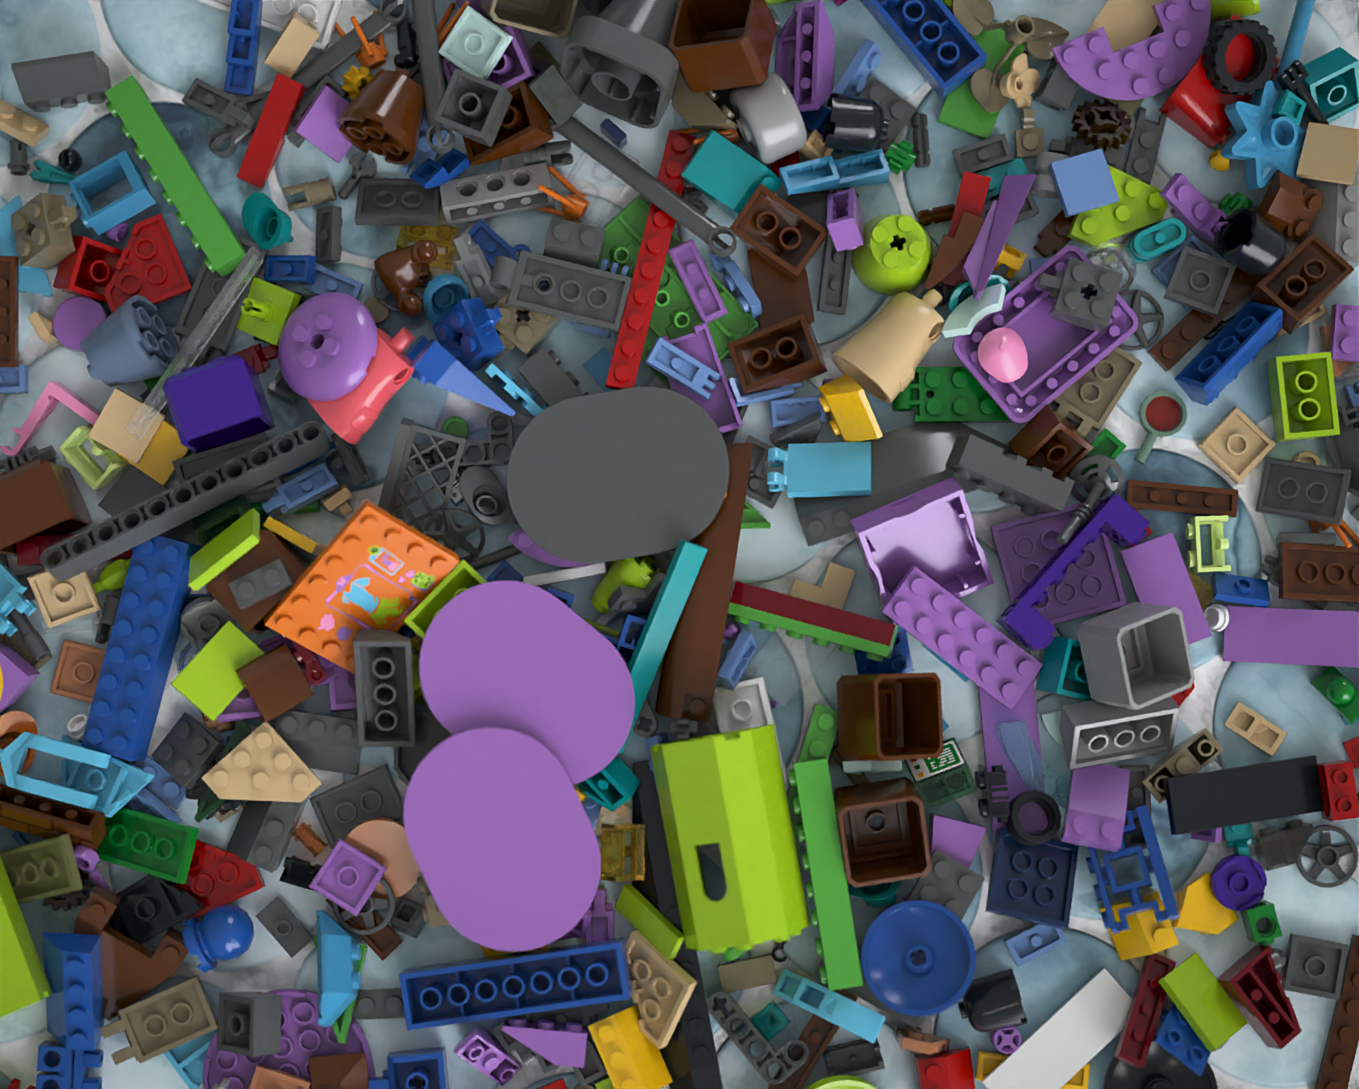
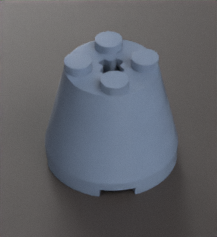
M135 295L127 299L91 334L80 342V347L89 362L87 370L93 379L97 380L100 378L105 384L113 387L167 375L177 370L176 363L181 361V357L177 356L179 347L177 339L170 325L165 327L163 321L156 315L155 312H157L158 308L150 300L141 295Z

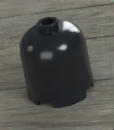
M834 92L830 93L826 107H831L830 119L824 118L823 147L852 151H870L874 149L880 142L881 136H886L888 132L889 120L884 119L882 106L877 101L869 98Z
M1247 207L1237 209L1225 219L1228 221L1222 232L1218 230L1215 234L1213 242L1214 251L1223 259L1250 275L1262 276L1270 273L1281 263L1286 252L1285 236L1259 213Z
M1013 968L973 979L967 992L962 997L963 1001L958 1002L962 1019L968 1018L970 1025L979 1032H991L1028 1024Z

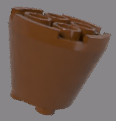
M396 68L395 71L380 69L342 110L337 120L341 125L339 132L351 144L363 152L368 153L370 150L377 155L386 156L385 161L391 164H409L417 151L426 107L423 86L410 79L411 74L404 69Z

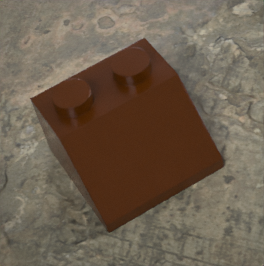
M1048 405L1008 443L1016 456L1027 459V466L1045 467L1052 470V477L1061 480L1094 448L1061 414Z

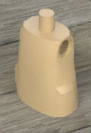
M933 288L929 289L921 300L905 291L898 293L873 319L865 324L832 355V361L843 374L848 373L868 393L885 403L891 404L897 395L903 392L910 382L914 380L916 367L942 334L945 322L934 309L942 301L943 297Z

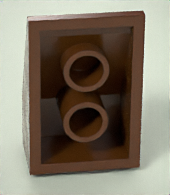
M522 80L507 88L513 98L492 148L462 136L470 165L475 166L530 151L554 138L548 114L528 88V82Z
M761 184L730 226L736 237L795 282L827 238L829 230Z
M1312 233L1256 285L1249 299L1253 302L1280 308L1283 311L1282 328L1290 335L1354 271V268L1316 234Z
M804 313L727 344L744 394L803 382L827 372L812 325Z

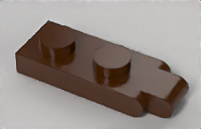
M1062 209L1037 235L1040 241L1033 248L1043 258H1047L1052 251L1055 254L1058 253L1072 240L1067 237L1075 215L1065 217Z

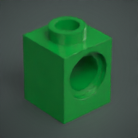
M1265 900L1259 902L1253 908L1240 911L1249 941L1258 943V946H1265L1274 943V938L1282 937L1273 903ZM1264 917L1267 925L1264 930L1258 932L1256 923L1260 918Z

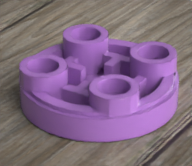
M85 296L71 297L62 302L54 313L52 322L54 334L65 347L83 352L80 342L91 334L108 317V314L104 307L92 298Z

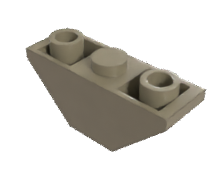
M678 70L673 107L690 126L700 132H710V130L723 131L726 129L732 131L739 128L733 119L736 116L735 113L726 104L721 106L716 101L719 96L715 91L693 93L688 89L680 70Z
M1204 728L1177 744L1172 751H1169L1159 759L1141 782L1161 804L1166 799L1163 778L1195 774L1224 749L1207 728Z

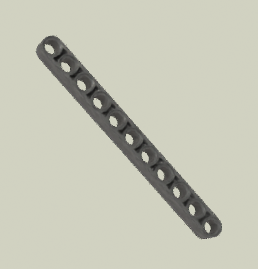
M316 421L305 422L47 548L41 555V564L54 579L58 581L68 580L322 456L329 450L330 440L320 423Z

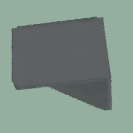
M402 897L389 923L395 930L417 939L426 924L423 918L422 905Z

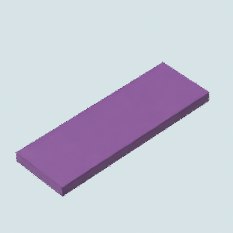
M1225 606L1229 613V622L1224 629L1223 661L1359 668V612Z
M1034 679L1011 710L978 686L985 767H987V772L992 771L991 766L1002 765L1003 770H1006L1007 785L991 786V788L1008 787V790L991 793L992 797L1008 795L1009 799L994 800L992 802H1010L1016 796L1033 790L1045 793ZM1027 802L1020 807L1018 819L1024 831L1027 833L1043 832L1047 827V816L1044 809L1035 802ZM997 817L993 818V824H991L992 836H996L997 829H1006L1005 822H997Z

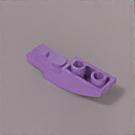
M1175 173L1159 195L1172 207L1170 212L1183 222L1193 234L1214 250L1215 234L1218 230L1222 232L1228 221L1225 220L1227 215L1223 210L1215 209L1182 173Z

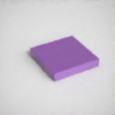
M323 85L293 131L331 159L340 163L352 145L339 132L341 125L337 121L342 110L349 102L328 86Z
M340 838L309 887L353 915L358 916L388 868Z

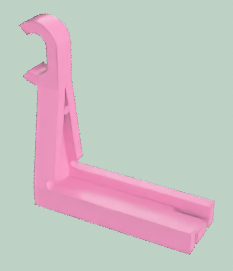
M50 381L22 428L13 427V432L18 433L20 436V440L15 448L11 450L9 446H0V449L9 456L22 452L59 402L66 405L92 425L97 421L101 411L62 383Z

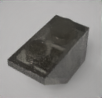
M1294 819L1285 822L1286 827L1275 829V826H1269L1259 829V834L1253 835V845L1261 867L1269 871L1295 864L1314 830L1311 823L1302 822V819Z

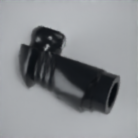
M405 22L396 27L400 54L394 57V64L397 68L411 69L419 61V55L416 54L417 37L412 23Z

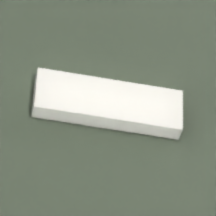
M595 563L527 576L523 578V583L540 587L605 574L607 569L605 563Z

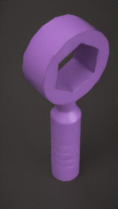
M74 846L73 851L78 868L88 871V876L95 887L98 883L110 890L99 870L95 868L99 861L98 854L86 846Z

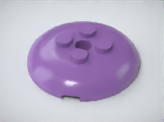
M340 292L322 293L309 298L299 305L286 321L278 343L279 368L289 387L297 394L314 401L335 400L354 390L368 374L366 369L372 356L375 357L377 352V328L371 312L358 299Z

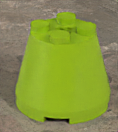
M886 213L876 216L864 224V245L853 249V270L859 281L873 291L886 294L887 296H895L904 291L908 293L924 281L931 269L934 254L932 241L925 228L908 215Z

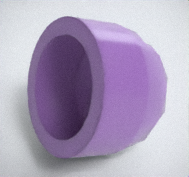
M123 221L105 232L106 236L113 241L121 243L127 236L128 223Z

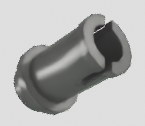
M12 139L9 141L10 163L7 164V168L12 175H27V170L30 169V165L27 164V144L22 141L18 144V139Z

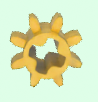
M350 66V70L346 74H342L344 85L341 89L349 92L348 97L354 99L374 76L369 74V69L361 66L359 70L354 66Z

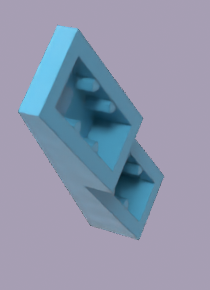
M882 149L833 160L832 155L779 168V174L787 195L887 183L891 172Z

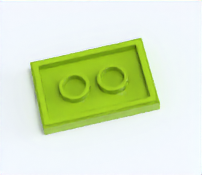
M254 508L250 509L190 557L188 585L194 591H198L259 543L260 514Z
M227 621L173 679L170 685L206 717L214 721L243 689L235 671L265 653L236 626Z
M1197 952L1189 956L1158 981L1210 1053L1217 1050L1248 1023Z

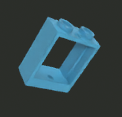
M126 150L68 182L73 192L69 196L74 205L82 210L79 214L80 219L87 228L92 227L98 235L156 203L137 164ZM127 177L134 191L95 212L89 198Z

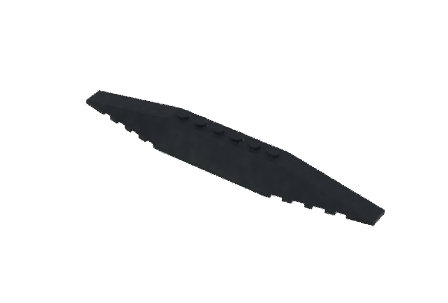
M649 760L633 763V773L641 782L632 796V886L683 934L654 775L649 767ZM683 940L676 957L672 960L695 979L697 983L667 1046L659 1049L673 1080L669 1084L670 1089H723L697 950L686 948L685 940Z

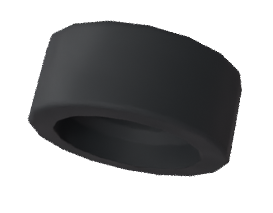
M1033 790L1024 792L1009 802L1011 816H1008L1009 821L1005 822V825L1013 839L1021 844L1034 846L1049 841L1057 834L1061 826L1062 816L1059 806L1051 796L1044 792ZM1027 802L1039 804L1046 812L1048 819L1047 827L1040 834L1033 835L1027 833L1019 823L1018 811Z

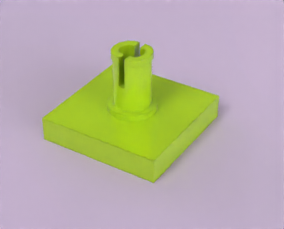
M254 277L248 297L242 302L245 305H241L242 314L236 329L278 346L282 329L290 315L298 307L301 295Z

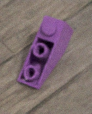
M510 1017L509 1021H504L502 1031L554 1065L584 1068L588 1028H582L583 1024L567 1022L566 1026L554 1025L555 1022L552 1020L544 1019L538 1020V1023L526 1022V1018Z

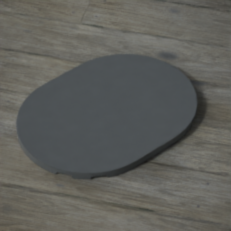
M633 387L566 399L539 413L524 428L512 449L507 468V493L517 522L529 538L542 549L571 562L604 563L668 552L677 549L681 539L691 542L712 523L718 514L728 490L730 465L723 436L713 419L702 407L688 397L672 390L659 387Z

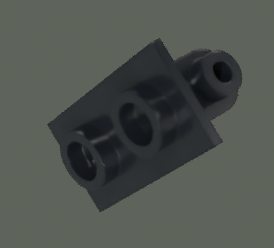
M294 855L291 858L286 857L283 865L285 869L280 881L313 890L309 885L322 865H310L311 862L296 858Z

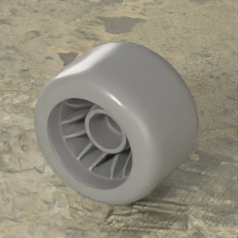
M768 72L763 84L738 87L730 93V105L736 115L734 117L748 148L762 164L773 163L805 146L807 132L803 118L789 88L778 74Z

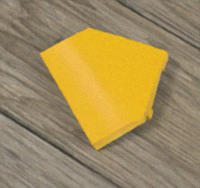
M1209 872L1202 873L1187 884L1182 892H1177L1180 918L1174 919L1173 927L1199 932L1202 935H1218L1236 922L1238 917L1233 910L1224 907L1214 898L1210 888L1211 874Z

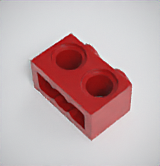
M1339 760L1317 763L1324 811H1321L1322 819L1337 821L1359 818V805L1352 762Z

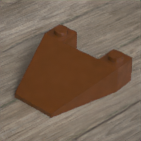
M97 883L77 915L73 933L100 935L103 1010L104 1018L110 1021L119 1014V1010L132 1005L176 973L187 956L188 950L182 933L173 927L167 930L154 952L106 925L119 904L121 897Z

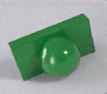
M1329 666L1311 682V685L1352 724L1359 718V690L1334 666Z

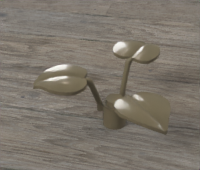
M952 0V14L971 36H977L983 28L986 31L1006 28L1005 39L1010 44V47L997 63L993 72L987 68L978 69L973 73L969 82L973 98L988 113L1001 110L1010 99L1003 96L1000 91V80L1004 75L998 74V71L1018 45L1026 42V50L1032 57L1037 60L1047 61L1053 58L1050 49L1063 44L1069 35V31L1053 22L1041 18H1030L1026 15L1017 17L1013 22L1006 20L1003 23L988 25L994 19V9L989 0Z

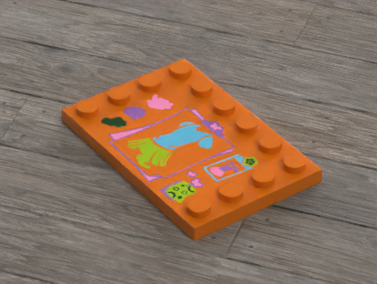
M366 500L265 617V626L355 674L353 641L357 630L387 629L396 633L405 623L404 620L460 561L459 555Z

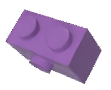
M854 188L827 195V219L825 223L837 252L853 250L860 245H864V214Z

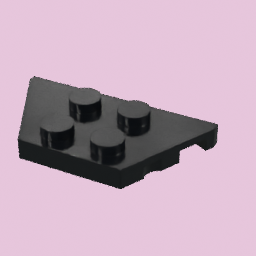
M147 875L116 894L121 897V900L112 913L113 920L111 923L113 929L142 945L205 908V906L177 883L153 875Z

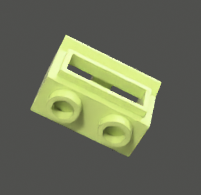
M88 424L78 427L58 449L64 455L65 460L81 474L83 481L96 490L107 486L128 463L118 456L117 452L90 438L88 434L94 425ZM87 439L93 444L91 448L92 453L96 456L102 455L110 464L106 472L82 446Z
M1228 515L1189 518L1190 523L1185 525V537L1191 541V551H1187L1186 562L1188 567H1192V573L1231 571V565H1225L1224 550L1229 548V540L1224 538L1223 522L1228 521ZM1200 525H1209L1211 565L1202 566Z

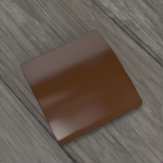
M285 643L235 671L246 694L251 697L262 721L266 723L315 695L296 659Z

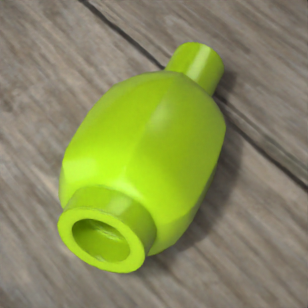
M131 558L128 560H116L101 571L99 580L93 583L97 594L103 590L116 591L123 588Z

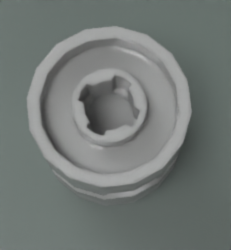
M1041 152L1036 155L1034 170L1038 174L1030 189L1032 195L1046 199H1059L1048 166L1053 162L1070 158L1069 156L1054 152Z

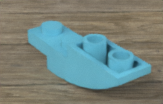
M785 968L772 993L872 1043H875L886 1017Z

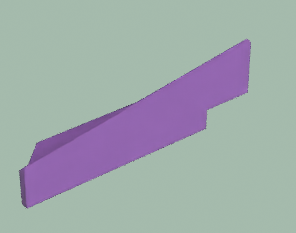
M1034 174L1006 175L1002 181L998 201L994 200L988 211L978 237L962 269L964 278L968 279L973 289V298L976 301H979L1036 177Z

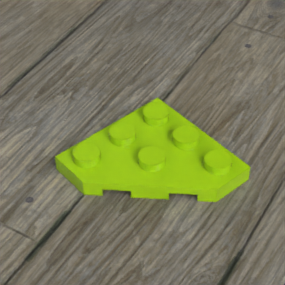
M1108 165L1119 201L1076 214L1067 237L1092 248L1111 239L1157 223L1162 220L1168 205L1159 195L1161 190Z

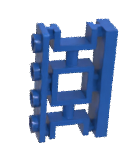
M1147 805L1136 807V810L1126 811L1129 825L1124 826L1123 835L1137 832L1134 820L1139 819L1149 855L1144 856L1141 845L1127 849L1123 836L1121 848L1117 852L1102 855L1105 867H1101L1096 848L1088 847L1090 857L1086 858L1090 874H1096L1098 884L1093 885L1097 900H1103L1106 910L1101 912L1105 929L1111 928L1113 934L1130 930L1126 916L1152 909L1158 923L1168 919L1170 921L1180 918ZM1138 855L1144 880L1118 886L1111 861ZM1155 873L1165 907L1163 911H1160L1157 900L1143 903L1139 889L1153 886L1150 874ZM1107 885H1111L1114 895L1126 892L1129 894L1132 906L1118 910L1120 922H1116Z

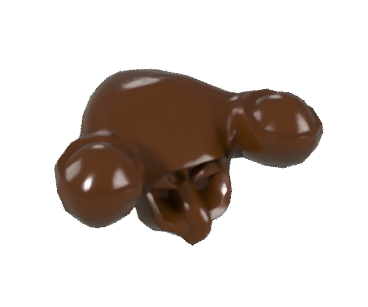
M419 240L413 245L387 252L374 261L378 277L394 296L400 311L407 316H417L422 312L423 302L412 290L421 287L427 278L431 276L429 262L435 261L438 255L437 245L431 240Z

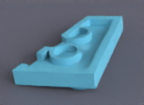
M491 363L485 370L489 379L533 418L548 408L545 404L541 408L533 400L536 396L526 387L520 389L514 383L516 379L504 368L500 371Z

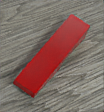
M277 73L237 174L238 179L263 189L285 143L283 138L307 90L302 84Z
M964 171L948 232L949 236H955L963 211L981 217L991 177ZM973 245L957 267L939 283L955 287L965 280L962 269Z

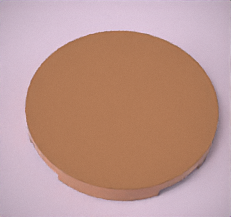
M371 818L356 825L344 840L388 868L382 878L392 888L395 898L407 893L417 882L421 870L407 841L403 824L391 818ZM378 883L373 896L378 899L389 900L386 889Z

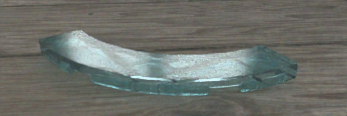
M1017 720L996 724L1004 752L1021 779L1032 790L1044 792L1051 796L1060 808L1066 810L1070 780L1058 774L1041 757L1031 740L1026 721Z

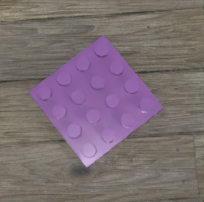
M1080 503L1065 507L1063 512L1037 514L1036 516H1029L990 527L1010 603L1060 549L1062 544L1058 543L1056 538L1072 519L1071 515ZM1104 533L1095 542H1090L1082 548L1085 551L1083 556L1075 564L1067 565L1063 569L1067 572L1066 575L1056 585H1049L1045 590L1048 595L1039 605L1033 606L1052 625L1127 605L1109 538Z

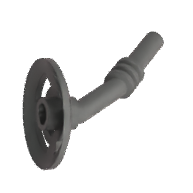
M1090 455L1081 459L1072 468L1069 479L1075 482L1071 493L1081 503L1072 513V519L1057 536L1056 540L1058 543L1065 545L1077 529L1087 523L1094 514L1093 509L1099 501L1100 504L1103 500H1099V498L1106 496L1111 490L1113 492L1110 495L1120 494L1124 485V473L1119 463L1113 458L1106 455ZM1097 464V467L1088 469L1083 475L1080 474L1087 466ZM1107 466L1116 472V481H1111L1110 476L1105 472ZM1076 484H1083L1085 491L1089 494L1086 498L1078 492Z

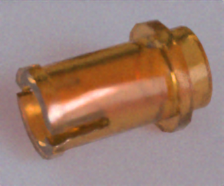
M303 822L292 833L296 837L294 840L296 842L299 840L316 858L328 844L310 829L312 827L310 824L307 825Z

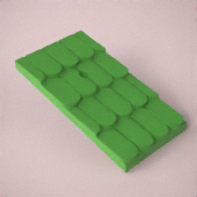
M640 196L634 198L603 227L605 229V242L599 270L603 259H607L610 261L608 272L611 271L613 263L616 262L620 264L618 274L621 275L622 269L626 265L630 267L628 277L632 278L650 209ZM673 232L668 250L683 243ZM668 252L641 356L643 362L653 347L655 339L668 336L670 341L694 333L693 327L702 324ZM708 270L728 311L727 315L707 324L719 360L721 361L730 352L727 346L728 343L749 335L759 324L748 312L744 313L737 300ZM647 365L666 387L671 390L667 377Z

